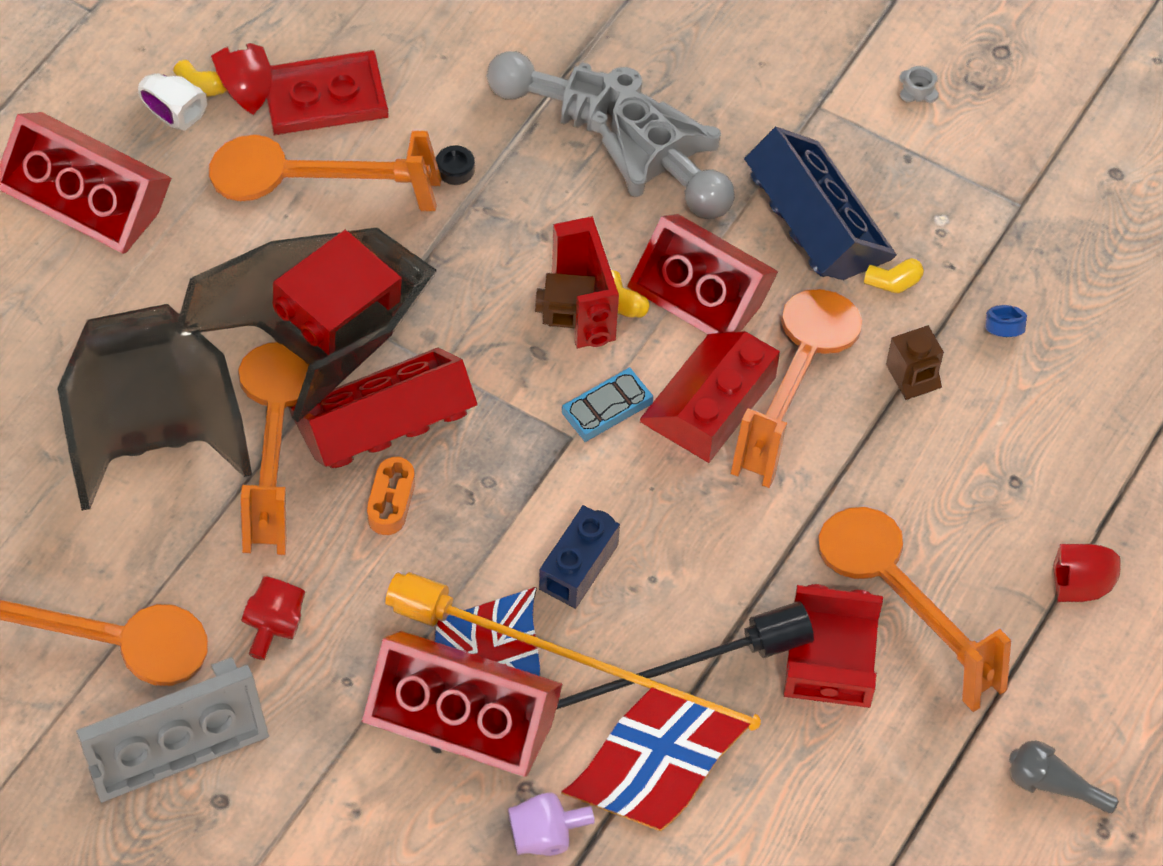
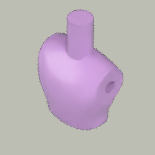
M554 793L539 794L517 806L508 808L518 855L525 853L545 856L561 854L569 848V829L595 824L591 806L564 812L560 800Z

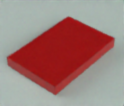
M375 50L270 66L272 80L266 101L273 135L389 118Z

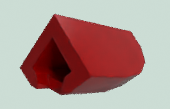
M252 43L246 44L247 49L230 52L229 48L225 47L211 55L216 72L231 97L243 109L254 115L264 104L271 86L272 73L265 50L262 46Z
M1060 544L1053 563L1057 602L1097 600L1111 592L1120 577V556L1114 550L1102 545Z

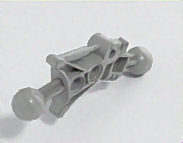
M518 51L503 52L496 55L490 62L487 70V80L490 88L496 95L503 99H518L526 96L528 92H533L563 101L562 124H566L573 119L574 127L579 128L583 123H587V131L601 133L604 137L602 142L624 176L630 195L634 197L641 196L646 182L668 170L686 187V204L695 215L704 219H715L725 215L731 208L735 194L730 179L725 174L716 170L701 171L688 159L694 153L717 150L721 131L717 127L702 125L663 101L659 103L642 93V77L634 69L619 67L613 69L609 74L601 71L598 73L591 71L589 64L581 63L578 67H574L570 79L566 80L535 71L530 59ZM607 113L613 116L611 131L606 125Z

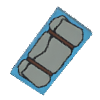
M629 367L562 405V414L584 442H587L653 403V395Z

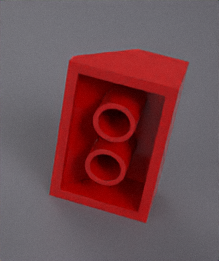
M674 214L661 216L627 287L706 334L741 332L762 306L779 271L685 217Z
M746 331L708 334L642 415L640 423L710 463L740 425L747 408L752 409L776 379L780 351Z

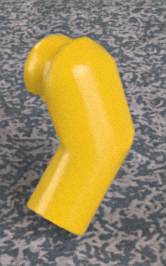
M186 59L177 62L173 68L176 76H182L196 87H199L206 94V97L224 94L227 91L216 71L197 72L189 60Z
M915 258L904 260L890 270L869 265L864 284L893 293H901L921 280L924 271L923 266Z
M611 270L619 293L618 314L629 318L644 317L650 307L648 299L640 296L638 292L623 288L620 273Z

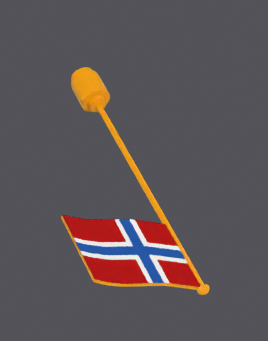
M408 572L406 575L396 573L388 587L385 604L393 607L394 613L432 627L437 624L438 620L445 621L450 614L649 688L650 690L618 721L589 766L572 784L562 790L561 794L658 831H662L685 810L718 759L748 728L750 731L757 730L761 725V719L757 714H754L753 717L453 607V597L448 596L449 588L444 584Z

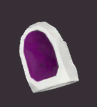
M147 75L138 86L139 96L143 103L154 115L171 128L186 131L202 118L207 107L206 94L182 76Z

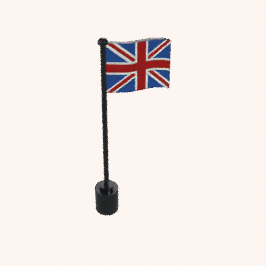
M536 587L464 610L536 637L533 623ZM797 601L750 617V627L744 628V638L637 673V675L650 679L745 646H749L752 653L759 652L762 658H767L812 643L814 641L812 625L804 605ZM448 615L445 621L438 620L435 642L540 676L541 668L538 648L536 646L452 615ZM619 679L559 699L557 709L635 683ZM430 745L433 752L442 753L440 748Z

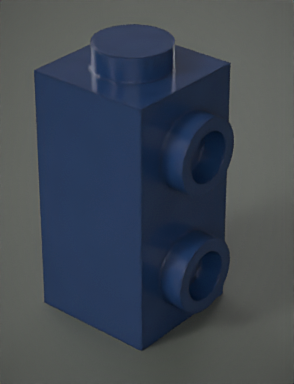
M582 505L539 571V590L576 609L617 548L620 524L608 513L601 510L594 511Z

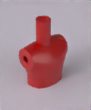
M267 576L262 578L255 594L249 598L241 622L257 629L248 655L264 661L274 636L294 639L302 616V603L306 593L303 589Z

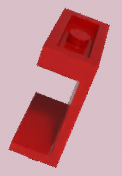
M593 216L553 224L552 273L595 277L594 293L577 296L576 348L587 346L599 347L608 342L616 341L619 293Z
M344 229L273 281L272 305L281 319L290 321L301 330L303 337L308 343L313 346H319L325 353L330 355L335 351V333L337 330L376 301L388 311L400 302L402 277Z
M820 584L797 585L794 602L800 601L804 605L812 625L814 641L788 650L784 697L871 708L876 688L877 673L874 672L878 622L883 604V596L872 595L865 590H852L850 592L833 590Z

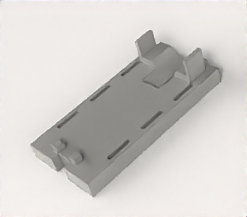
M232 657L211 665L216 677L76 730L100 802H105L268 738L269 735L254 677L248 665L237 668Z

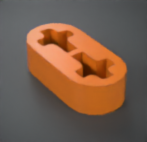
M390 457L380 463L367 504L368 524L375 533L381 535H392L402 529L415 487V472L412 464L402 457ZM395 473H401L402 478H399L396 489H390V478H393ZM386 503H392L393 514H389L388 519H381L380 514H383L385 511Z

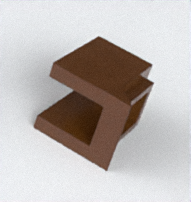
M546 273L545 289L537 288L535 312L543 313V324L553 327L575 328L577 296L594 293L595 277Z
M929 325L891 338L886 366L905 400L942 388L939 370L944 351Z

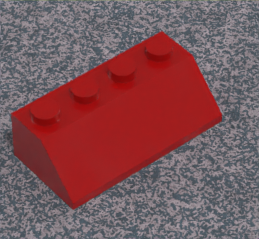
M43 112L17 114L0 162V191L122 254L128 252L159 214L172 179L166 174Z
M437 347L288 408L314 459L324 467L339 468L351 463L354 460V455L368 450L369 453H375L387 449L392 445L391 440L403 435L415 437L424 434L430 430L429 425L440 420L452 422L461 419L467 415L468 409L477 406L478 403L463 359Z
M399 631L382 639L362 722L526 777L552 727L563 684L404 631Z

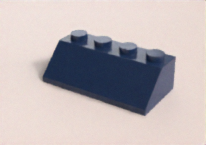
M775 126L744 157V160L752 170L750 173L752 180L766 191L771 199L769 202L771 208L778 216L785 219L791 228L789 235L799 246L805 249L810 257L808 260L809 265L818 275L846 280L867 271L869 265L879 266L897 256L819 141Z

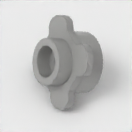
M915 66L903 71L899 77V80L903 83L900 97L906 102L924 100L928 103L935 102L939 95L938 91L935 90V83L938 79L937 75L931 69L924 66Z

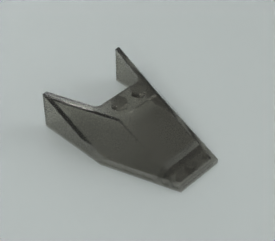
M377 227L348 231L402 277L400 302L389 311L376 301L337 330L335 333V351L328 355L319 346H313L308 343L303 337L301 330L293 323L284 321L277 315L272 305L273 281L340 232L270 241L190 278L175 331L180 335L243 326H256L264 330L278 343L287 347L309 365L292 419L299 422L393 335L434 278L437 270Z
M169 304L88 319L57 388L70 461L82 511L91 509L110 461L121 456H139L150 450L164 447L178 448L186 445L188 442L205 441L243 477L252 475L239 405L225 355Z

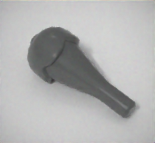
M1036 740L1027 741L1019 749L1011 752L1009 756V762L1011 763L1010 775L1014 783L1031 793H1034L1037 789L1081 799L1109 814L1115 811L1119 802L1117 797L1085 781L1054 754L1055 748Z

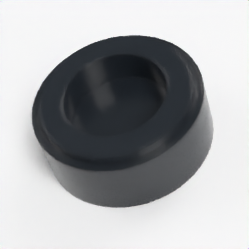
M452 145L443 148L436 156V162L443 182L450 185H460L468 182L473 177L475 158L469 149L463 146Z

